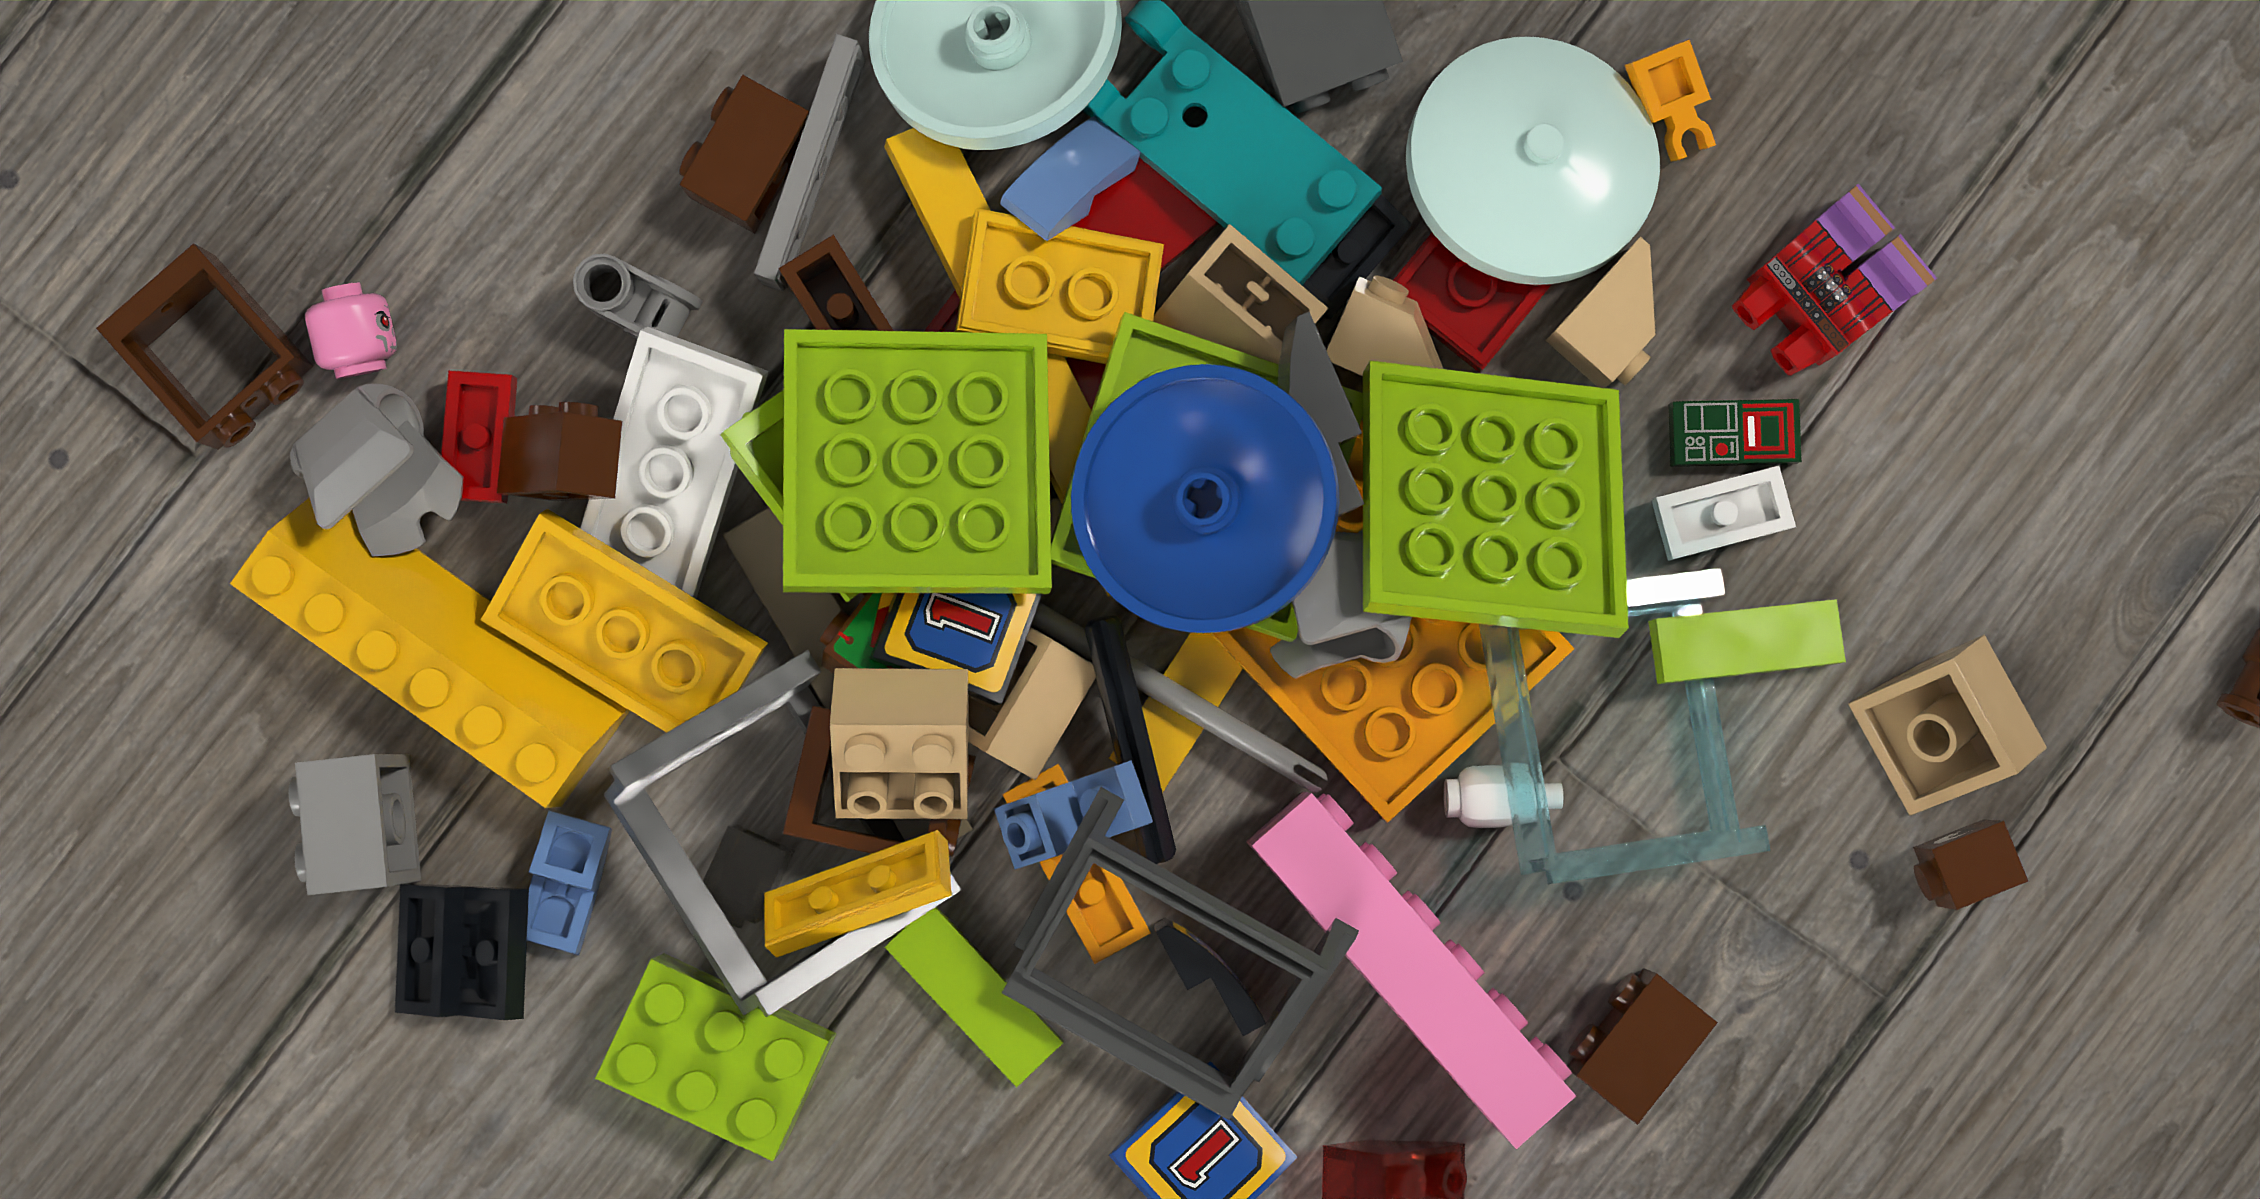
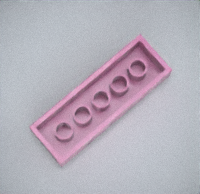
M1302 792L1246 842L1325 933L1335 918L1359 930L1356 940L1345 956L1498 1132L1513 1147L1518 1149L1576 1097L1564 1082L1572 1074L1571 1070L1546 1043L1543 1044L1536 1036L1529 1042L1523 1036L1520 1030L1528 1024V1021L1503 993L1499 994L1494 988L1487 993L1476 981L1485 972L1459 943L1456 945L1449 939L1443 944L1434 934L1433 930L1441 922L1415 893L1412 894L1407 890L1401 896L1392 886L1389 880L1397 874L1396 870L1373 844L1369 845L1367 842H1364L1358 847L1345 831L1354 823L1329 794L1325 795L1323 793L1316 799L1312 793Z

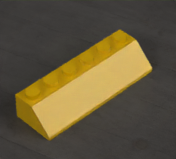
M309 497L267 531L230 582L233 587L544 808L563 806L630 712L627 708L481 621L491 600L416 548L396 555L372 557L359 533L352 510L332 528L326 530L317 524Z

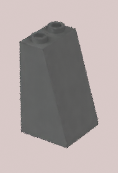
M1233 0L1271 97L1284 107L1292 104L1295 113L1304 112L1331 101L1327 90L1351 82L1354 91L1379 84L1389 79L1386 68L1403 62L1383 0Z

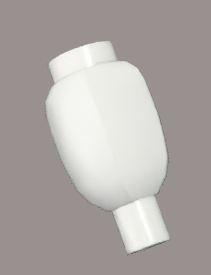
M1499 765L1471 766L1460 772L1458 779H1445L1444 782L1446 818L1459 817L1461 822L1468 827L1499 828L1513 826L1527 821L1537 809L1563 808V787L1561 783L1536 784L1527 772L1515 767Z

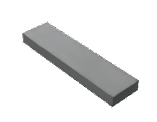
M839 34L835 36L754 275L764 286L782 292L784 288L787 289L788 287L787 281L778 268L798 257L865 63L864 55L857 40Z

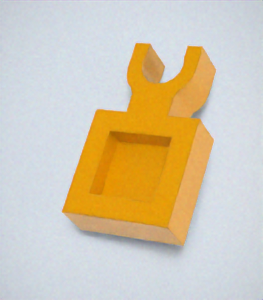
M1690 39L1625 65L1633 90L1640 98L1651 122L1654 123L1664 119L1667 127L1664 143L1671 162L1687 157L1681 142L1682 135L1686 130L1694 133L1699 150L1716 145L1709 125L1697 116L1694 106L1711 100Z

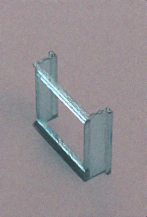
M1714 569L1627 580L1628 617L1672 611L1673 617L1702 614L1700 603L1725 594L1721 570ZM1479 624L1521 875L1546 871L1548 884L1771 851L1766 825L1740 829L1714 680L1710 678L1684 681L1710 831L1556 853L1518 631L1525 630L1526 628Z

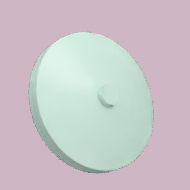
M876 0L869 28L871 63L875 75L894 109L909 125L920 133L943 144L963 149L996 150L1010 148L1034 141L1057 130L1081 112L1095 97L1105 83L1117 57L1122 30L1121 8L1119 0Z
M1512 37L1492 41L1469 50L1450 63L1435 78L1423 96L1409 129L1406 145V168L1410 190L1423 220L1436 238L1450 252L1471 267L1498 279L1519 284L1544 285L1567 282L1583 277L1610 262L1625 248L1640 230L1653 206L1660 176V156L1653 124L1640 98L1625 79L1612 67L1595 55L1562 41L1540 37Z

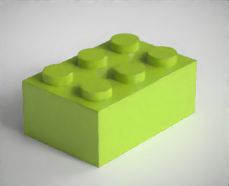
M663 953L650 959L595 1079L770 1161H774L787 1143L837 1033L783 1008L765 1017L758 1006L743 1016L721 979Z

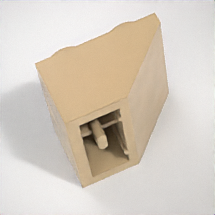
M1229 224L1155 313L1153 322L1279 364L1285 328L1297 316L1310 312L1314 323H1316L1328 307Z
M835 668L830 736L836 818L967 819L968 669Z

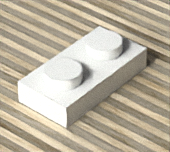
M1779 466L1656 497L1651 500L1668 561L1796 527Z

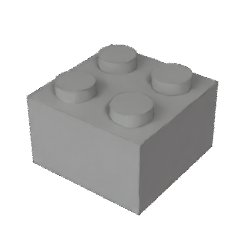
M370 754L295 763L296 777H292L289 783V802L293 814L300 816L302 842L296 845L295 868L299 880L306 882L307 895L388 887L421 881L409 754Z

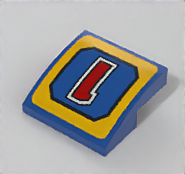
M1211 1061L1206 1063L1209 1066L1218 1070L1217 1067ZM1177 1091L1159 1109L1151 1112L1109 1154L1110 1158L1147 1199H1256L1297 1158L1243 1096L1230 1120H1227Z

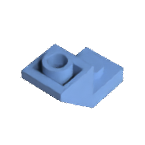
M1132 760L994 808L1014 869L1064 854L1100 787L1124 799L1105 834L1106 837L1115 836L1152 823L1153 820Z

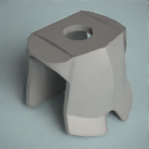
M365 384L356 387L293 444L290 452L293 472L305 480L317 524L323 529H330L352 510L359 533L372 557L396 555L423 546L426 540L419 523L421 517L427 512H434L445 520L451 521L458 510L462 498L464 477L424 437L422 418L413 400L403 391L392 386Z
M1363 529L1358 533L1335 532L1331 547L1320 570L1301 594L1292 601L1298 626L1296 640L1292 642L1281 640L1271 647L1270 652L1278 665L1295 679L1320 668L1357 658L1381 663L1398 659L1403 650L1412 617L1363 612Z

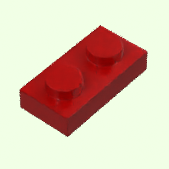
M448 370L441 456L464 477L461 501L507 504L508 495L497 494L504 417L515 416L518 378L513 375Z

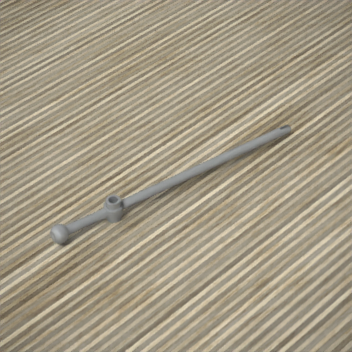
M1040 602L1031 626L1092 662L1085 628ZM1129 655L1138 690L1311 792L1322 790L1294 773L1293 766L1299 764L1327 781V775L1323 769Z

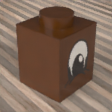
M1983 819L1913 847L1919 864L1914 865L1915 878L1924 896L1929 901L1935 900L1937 907L1958 910L2028 882L2005 822L2001 820Z

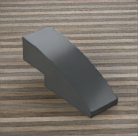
M1310 312L1297 316L1285 328L1279 361L1278 387L1303 406L1316 422L1326 439L1337 471L1340 501L1338 517L1364 505V501L1340 448L1341 445L1348 443L1362 432Z

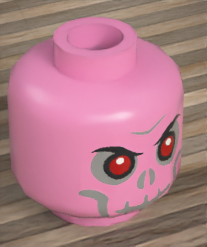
M360 282L322 289L324 302L312 305L305 313L306 326L317 365L326 370H334L336 379L387 369L385 359L392 357L396 353L397 340L386 299L375 293L363 294Z

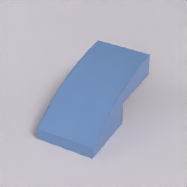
M1093 116L1061 138L1032 163L1002 195L1000 205L1040 237L1048 241L1089 215L1095 195L1135 171L1140 151Z
M548 810L529 870L533 877L529 886L527 941L575 955L580 954L604 869L612 832L610 827Z

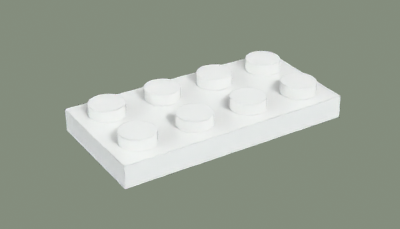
M650 327L640 330L613 418L614 420L622 421L615 499L589 500L580 529L697 599L738 470L737 464L730 455V448L720 434L742 419L744 413L752 412L758 407L769 371Z

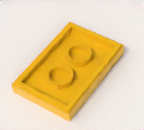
M976 208L973 215L955 332L1047 334V353L1106 364L1124 312L1150 321L1154 319L1164 244L1073 226L1046 241L1014 215Z

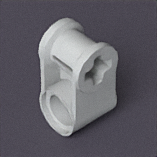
M605 253L594 254L584 259L576 268L573 277L574 292L579 301L595 315L622 328L625 333L635 339H638L640 330L645 327L677 337L691 310H699L703 303L700 298L680 286L653 274L651 276L615 256ZM607 272L619 274L622 286L618 295L606 302L594 300L591 288L595 279Z

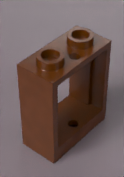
M194 243L96 328L197 443L217 450L223 445L225 447L234 446L246 438L256 426V422L253 419L271 403L279 405L295 395L304 384V380L301 377L314 367L214 254ZM214 288H217L278 359L216 414L210 417L148 346Z
M812 706L783 834L870 854L903 843L897 840L817 823L832 760L830 736L831 709ZM968 754V790L976 756ZM931 819L928 833L938 830L948 841L949 856L953 857L962 819Z

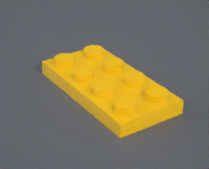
M545 509L536 518L481 618V621L666 733L739 691L768 642L549 509Z

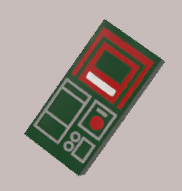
M1799 399L1673 401L1668 404L1670 467L1787 465L1802 462Z

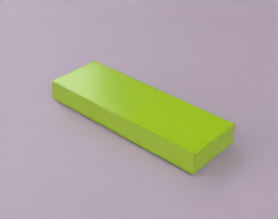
M1837 599L1657 618L1648 621L1657 684L1827 666L1846 662Z
M937 906L907 925L884 947L1016 1088L1063 1044L1064 1040L1038 1013L1002 994L1008 981Z

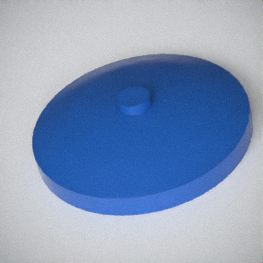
M1211 364L1187 365L1156 373L1138 382L1116 398L1099 416L1082 445L1076 461L1071 490V511L1076 538L1087 565L1104 589L1129 611L1149 622L1169 629L1194 633L1226 632L1256 624L1271 617L1297 598L1320 570L1329 552L1336 531L1340 503L1337 471L1331 450L1323 433L1303 406L1284 390L1256 374L1238 368Z

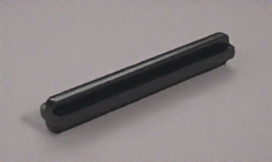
M1115 615L1098 617L1086 624L1085 634L1117 765L1132 760L1153 820L1152 823L1133 829L1139 855L1155 864L1164 863L1173 859L1176 846L1121 620Z

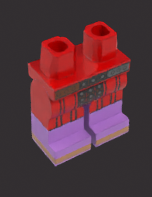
M1859 184L1839 198L1761 268L1748 277L1747 281L1750 285L1745 288L1732 305L1734 312L1752 330L1757 329L1774 314L1791 333L1770 351L1774 360L1789 376L1814 363L1820 366L1837 356L1878 322L1937 279L1901 234L1878 249L1848 275L1842 276L1840 272L1895 228Z

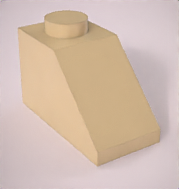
M1640 236L1545 340L1597 387L1606 388L1616 378L1625 386L1651 358L1642 350L1656 335L1650 244Z
M1359 276L1326 350L1331 362L1363 376V371L1369 361L1443 369L1417 301L1407 298L1408 289L1382 276H1373L1372 281Z

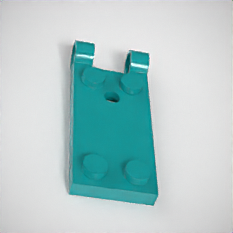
M1139 0L1125 16V21L1139 38L1163 55L1162 59L1127 99L1120 95L1114 85L1106 79L1098 93L1082 111L1090 118L1095 116L1140 151L1139 157L1225 229L1231 224L1285 272L1303 285L1382 193V187L1183 25L1179 17L1161 0ZM1190 107H1200L1207 113V120L1200 127H1190L1183 121L1184 112Z

